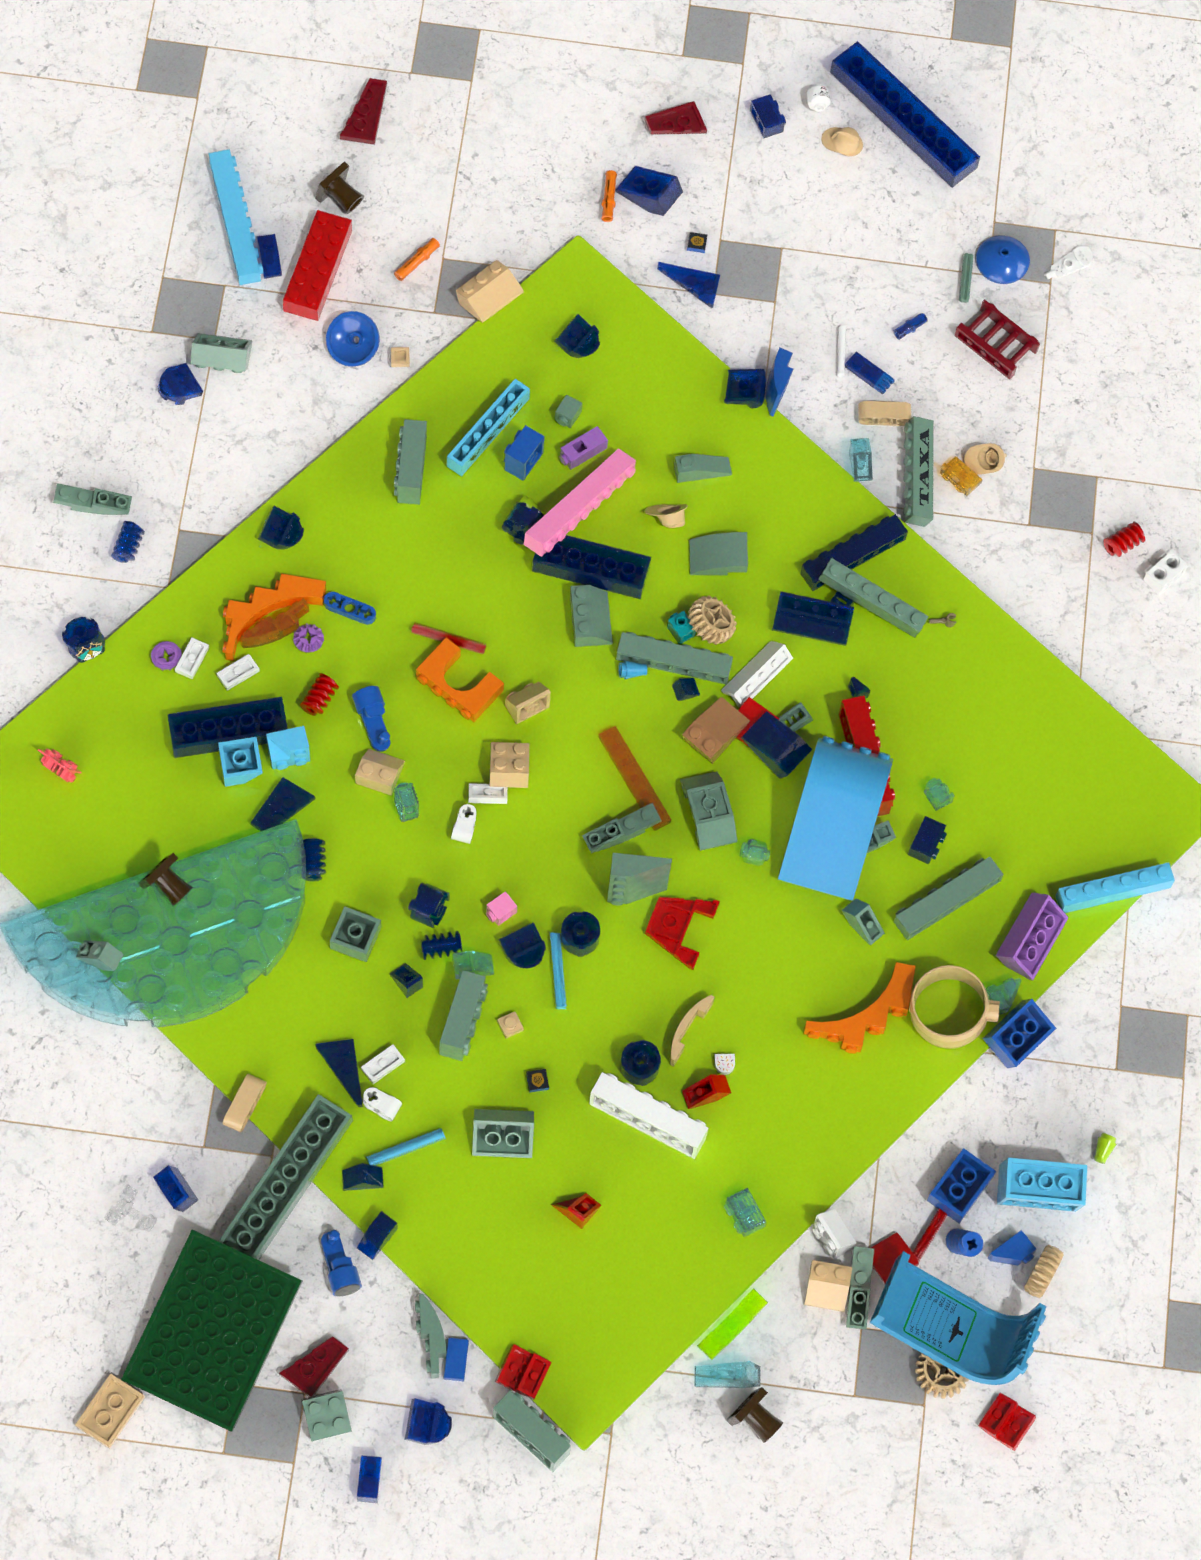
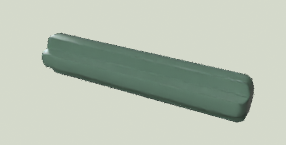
M965 253L963 257L959 301L964 303L969 302L973 254Z

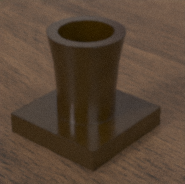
M344 161L319 184L315 199L321 203L331 194L344 211L349 214L362 202L364 195L346 182L349 165Z
M174 853L166 856L138 883L142 889L155 883L168 898L172 906L176 905L193 888L170 868L178 859Z
M761 1387L754 1390L726 1421L733 1426L741 1423L744 1419L757 1433L762 1442L765 1443L778 1431L783 1422L759 1403L768 1393Z

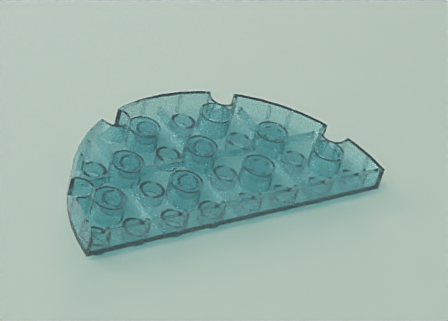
M297 819L174 862L170 868L193 887L174 906H172L168 898L155 883L145 889L138 885L150 872L148 871L0 923L1 932L9 950L25 973L29 972L40 983L42 990L47 995L81 1015L119 1026H128V1020L150 1021L152 1027L183 1024L206 1017L224 1009L248 993L247 986L261 974L266 977L272 971L293 939L305 903L306 856ZM84 940L108 942L124 955L115 971H105L77 959L76 955L79 946Z

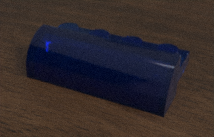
M780 592L772 631L846 646L854 607Z

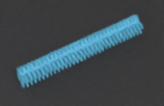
M550 933L556 1009L564 1010L567 1005L565 1003L566 993L564 989L560 933Z
M442 1128L441 1130H434L429 1132V1134L427 1133V1135L420 1136V1138L417 1137L413 1140H408V1142L406 1141V1143L403 1142L399 1146L396 1145L392 1149L390 1147L387 1150L385 1149V1151L378 1152V1154L371 1155V1157L367 1156L370 1167L371 1165L374 1167L373 1164L376 1166L378 1162L379 1164L383 1163V1161L385 1163V1160L390 1161L392 1157L395 1159V1157H399V1154L402 1156L401 1153L403 1155L404 1153L406 1154V1151L411 1153V1150L412 1152L413 1149L416 1151L418 1147L420 1149V1146L423 1148L422 1145L425 1147L427 1143L430 1145L432 1142L434 1144V1141L436 1143L437 1141L439 1142V1139L441 1141V1138L444 1140L443 1137L445 1138Z

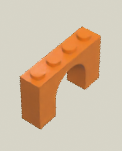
M445 638L416 669L417 680L423 685H428L436 696L443 697L450 707L458 709L465 719L475 722L504 691V683L489 672L478 685L470 690L459 691L450 687L446 683L444 675L461 657V649L448 638Z

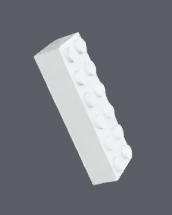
M602 1072L591 1091L590 1105L693 1159L696 1158L706 1140L708 1127H706L704 1122L689 1118L688 1114L681 1110L675 1111L670 1108L671 1106L668 1103L654 1100L649 1093H641L635 1090L633 1085L618 1081L617 1077L610 1073L606 1075Z

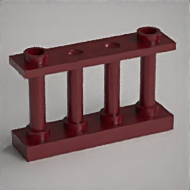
M984 299L980 308L982 313L969 326H965L961 322L957 326L954 336L1010 380L1015 375L1017 369L1015 364L1029 350L1036 354L1040 343L1034 336H1030L1001 313L994 304ZM989 317L996 324L983 337H979L973 331ZM1003 328L1010 335L997 348H993L987 342ZM1015 339L1024 345L1011 359H1007L1001 354Z

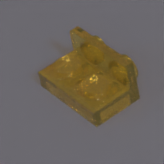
M956 456L949 463H944L941 467L940 474L946 481H950L958 492L966 496L982 483L983 479Z

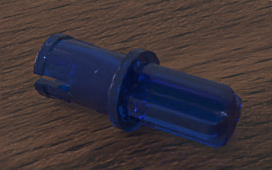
M921 313L911 320H906L903 325L893 330L895 337L900 340L907 334L914 333L918 327L928 321L926 315Z

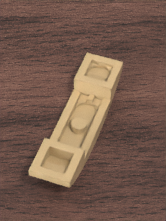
M710 995L699 1001L681 1020L672 1042L670 1053L671 1066L674 1067L684 1051L685 1045L680 1042L696 1015L704 1019L714 1003V996Z

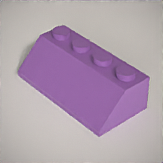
M1031 893L996 956L1007 968L1029 980H1034L1069 917L1049 895Z

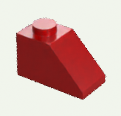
M713 1074L682 1090L688 1109L716 1102L731 1094L726 1076Z

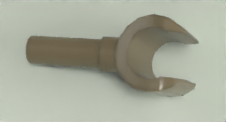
M950 613L946 618L929 619V624L942 623L947 627H953L956 621L952 622L949 619H954L956 614Z

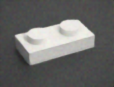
M191 638L175 668V672L193 679L209 650V645Z
M248 654L219 671L217 677L228 691L258 673L259 667Z
M469 783V803L507 804V787H490V784Z
M391 1045L363 1065L361 1070L371 1083L375 1084L403 1064L405 1059L396 1047Z

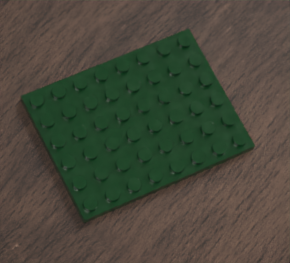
M191 1230L121 1380L233 1432L303 1280L195 1230Z

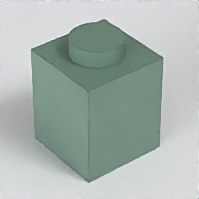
M566 395L555 411V420L561 426L572 428L582 412V402Z

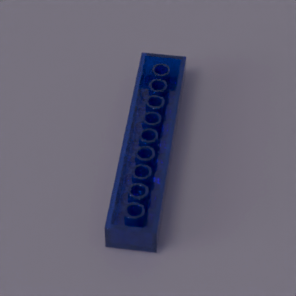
M858 41L832 60L830 73L950 187L953 188L978 168L980 156Z

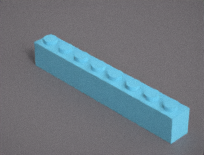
M230 149L209 153V163L239 285L260 282V274H263V267L257 261L260 258L259 251L253 245V243H256L254 232L250 233L249 228L252 227L250 217H246L248 207L246 201H242L244 191L243 187L238 184L241 181L239 171H235L234 168L237 166L235 156H231Z

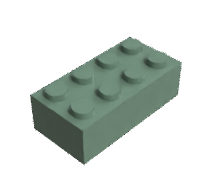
M404 419V426H400L399 433L400 443H398L394 496H398V503L420 505L427 441V421Z
M462 971L440 1040V1055L463 1061L464 1055L468 1056L471 1046L470 1041L476 1031V1022L480 1019L482 1012L481 1001L485 1002L488 993V984H485V976Z
M509 1391L493 1408L492 1417L547 1468L554 1472L570 1455V1440L565 1435L556 1433L553 1424L548 1420L543 1421L539 1417L540 1413L533 1406L528 1407L524 1403V1398L519 1393Z

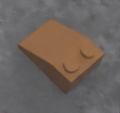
M720 697L686 729L682 736L689 745L713 764L749 724L750 720L724 698Z

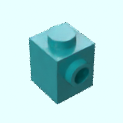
M685 611L674 613L668 619L667 628L679 645L693 638L696 634V631L692 630L693 625L689 624L690 619Z

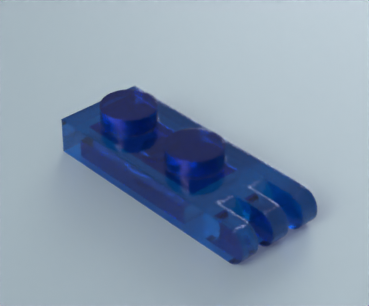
M857 351L845 363L846 369L881 394H884L886 389H889L891 386L890 384L895 382L893 377Z

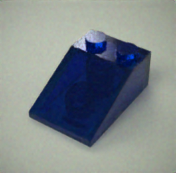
M634 166L615 189L618 194L646 211L661 216L667 213L683 193L677 176L639 166Z
M767 711L741 737L779 779L788 776L812 751V748L798 734Z

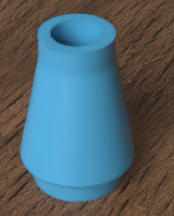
M630 661L620 662L618 668L619 677L629 679L647 675V664Z

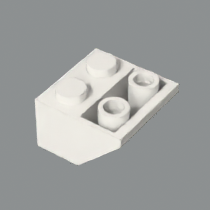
M835 1209L816 1216L812 1230L817 1239L821 1238L823 1241V1248L828 1256L831 1255L835 1260L853 1249L856 1241Z

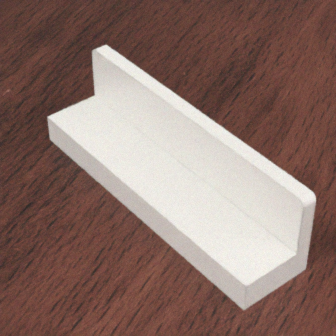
M771 641L721 691L723 694L732 696L737 706L741 707L748 697L753 699L793 657L785 644Z

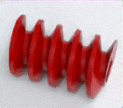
M1133 521L1127 527H1123L1121 531L1119 530L1115 534L1110 535L1109 538H1105L1103 543L1106 551L1111 556L1115 554L1117 557H1121L1122 552L1125 554L1128 552V549L1132 550L1134 548L1133 544L1139 546V541L1144 543L1146 539L1141 526Z
M319 673V677L315 680L316 683L312 684V689L308 691V695L304 697V701L300 704L305 712L316 716L317 713H324L320 707L327 708V704L324 701L331 702V698L328 695L334 696L335 692L332 689H339V686L332 678L322 673Z

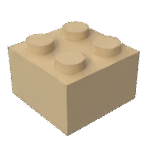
M491 742L490 787L528 788L530 743Z

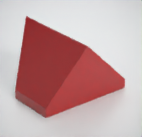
M587 1193L581 1197L551 1204L581 1229L601 1207V1204Z

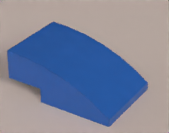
M779 347L766 386V402L770 416H774L793 372V368L788 367L793 353Z

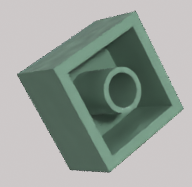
M344 906L330 939V949L367 962L381 930V920Z
M342 1389L301 1399L311 1442L352 1432Z

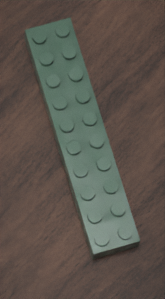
M318 1094L218 1242L259 1260L353 1122L352 1115Z

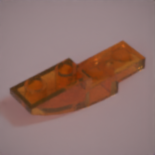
M303 598L301 601L294 602L288 611L280 613L275 620L270 615L265 619H260L254 628L246 630L241 635V646L243 648L263 646L293 633L299 627V619L309 612V603Z

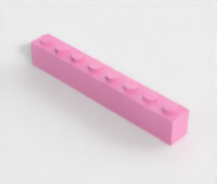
M618 448L525 533L524 545L541 557L546 552H550L558 541H562L570 530L573 531L581 520H585L593 509H597L605 498L608 499L616 488H620L627 478H631L634 475L636 460Z

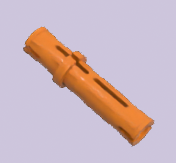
M613 170L606 171L604 199L601 202L603 207L601 219L605 222L613 221V209L616 206L614 198L617 173Z
M431 238L427 244L419 247L416 254L394 272L395 277L399 281H403L424 260L430 258V255L440 247L439 242L435 238Z

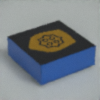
M690 232L687 251L705 253L708 235Z
M546 1069L526 1072L529 1093L549 1090Z

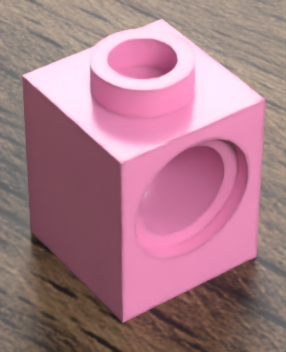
M506 891L487 904L486 915L491 922L495 921L498 926L517 913V905Z

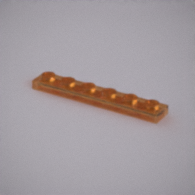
M616 726L600 733L599 739L640 808L653 803L662 820L652 826L653 830L656 831L670 824L672 821Z

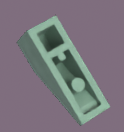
M700 454L675 456L674 470L677 483L732 475L729 457Z

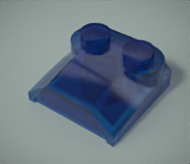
M728 370L729 375L724 403L748 405L750 408L760 407L765 397V370Z

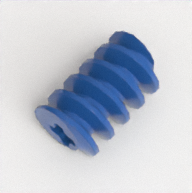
M957 1228L949 1231L946 1236V1246L952 1253L974 1257L982 1251L983 1239L976 1232Z

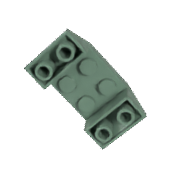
M712 772L681 779L680 783L684 797L688 798L696 826L695 835L700 851L736 843L737 835L734 815L724 781L719 773Z

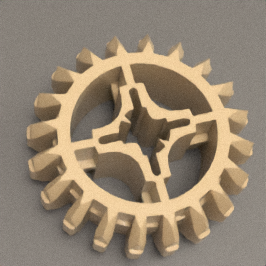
M708 595L707 597L699 598L688 611L689 624L693 625L692 630H695L697 636L700 635L702 640H707L709 644L725 643L736 630L735 626L737 623L734 621L735 616L731 614L732 610H729L722 600L718 601L716 596L712 598Z
M1051 1245L1045 1246L1024 1286L1025 1291L1033 1297L1041 1298L1049 1286L1064 1256L1059 1248Z
M921 1353L919 1355L920 1360L916 1362V1365L920 1368L915 1369V1373L920 1375L916 1380L919 1382L923 1381L920 1385L921 1388L928 1387L927 1394L932 1390L934 1391V1398H937L939 1393H941L942 1399H945L946 1393L952 1398L954 1392L960 1394V1388L964 1389L966 1387L965 1382H968L969 1379L959 1374L958 1377L955 1376V1373L947 1367L944 1374H941L938 1378L941 1368L945 1366L932 1360V1358ZM927 1365L934 1372L933 1380L928 1376ZM942 1380H946L949 1383L953 1382V1384L948 1386L938 1385Z

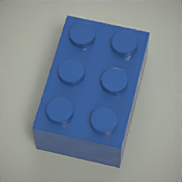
M1033 999L1022 1000L982 1039L1006 1068L1017 1067L1057 1028Z
M963 1148L929 1194L927 1201L948 1214L947 1216L960 1224L993 1179L996 1171Z

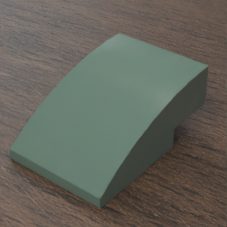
M747 532L720 533L690 539V575H728V572H747Z

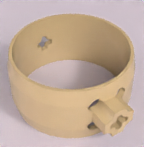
M947 965L934 968L920 978L911 994L909 1012L915 1029L927 1042L940 1048L953 1049L963 1047L974 1041L985 1028L987 1021L998 1022L1000 1001L988 999L986 988L975 974L959 966ZM945 979L959 980L970 985L980 995L985 1010L981 1019L972 1029L958 1035H941L931 1031L920 1021L915 1011L916 1000L927 986Z

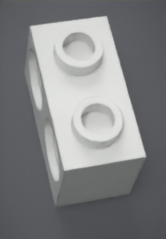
M1173 550L1168 554H1162L1157 560V564H1151L1145 570L1146 575L1143 581L1158 595L1180 578L1188 567V564ZM1167 564L1173 565L1174 568L1169 567ZM1154 575H1158L1162 579H1157Z

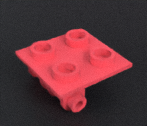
M48 748L46 750L38 749L44 755L41 759L42 765L52 770L53 773L57 771L56 775L66 782H74L76 779L75 773H82L77 769V764L70 760L62 759L63 755L58 751Z

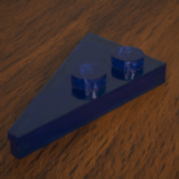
M658 262L657 269L713 308L720 274Z
M354 1039L317 1043L316 1050L325 1059L326 1064L332 1069L338 1081L349 1093L350 1098L358 1107H363Z

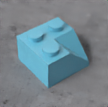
M304 726L266 734L272 769L283 770L291 765L302 766L310 762L309 744Z
M257 737L218 743L225 787L245 784L263 773Z

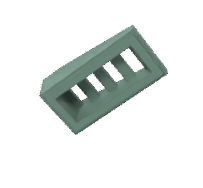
M800 702L780 716L779 722L773 729L779 738L783 739L813 721V718ZM799 712L804 716L802 719L798 716ZM794 716L798 722L794 723L791 717ZM788 720L792 726L788 728L784 721ZM780 723L785 729L784 732H782L778 727Z

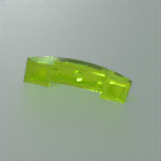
M753 1288L739 1305L697 1347L713 1360L753 1321L768 1302Z

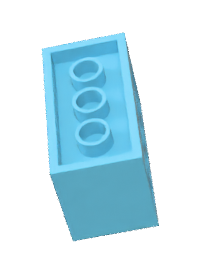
M1007 1158L999 1165L997 1204L1076 1212L1086 1205L1087 1165Z

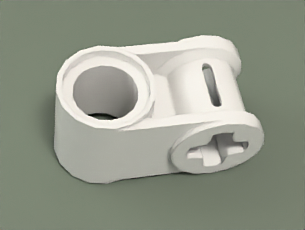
M466 804L460 808L453 828L452 840L471 843L476 821V809L474 806Z
M374 1087L366 1089L363 1095L364 1106L388 1121H393L402 1105L395 1097L387 1095ZM375 1096V1100L369 1101V1098Z

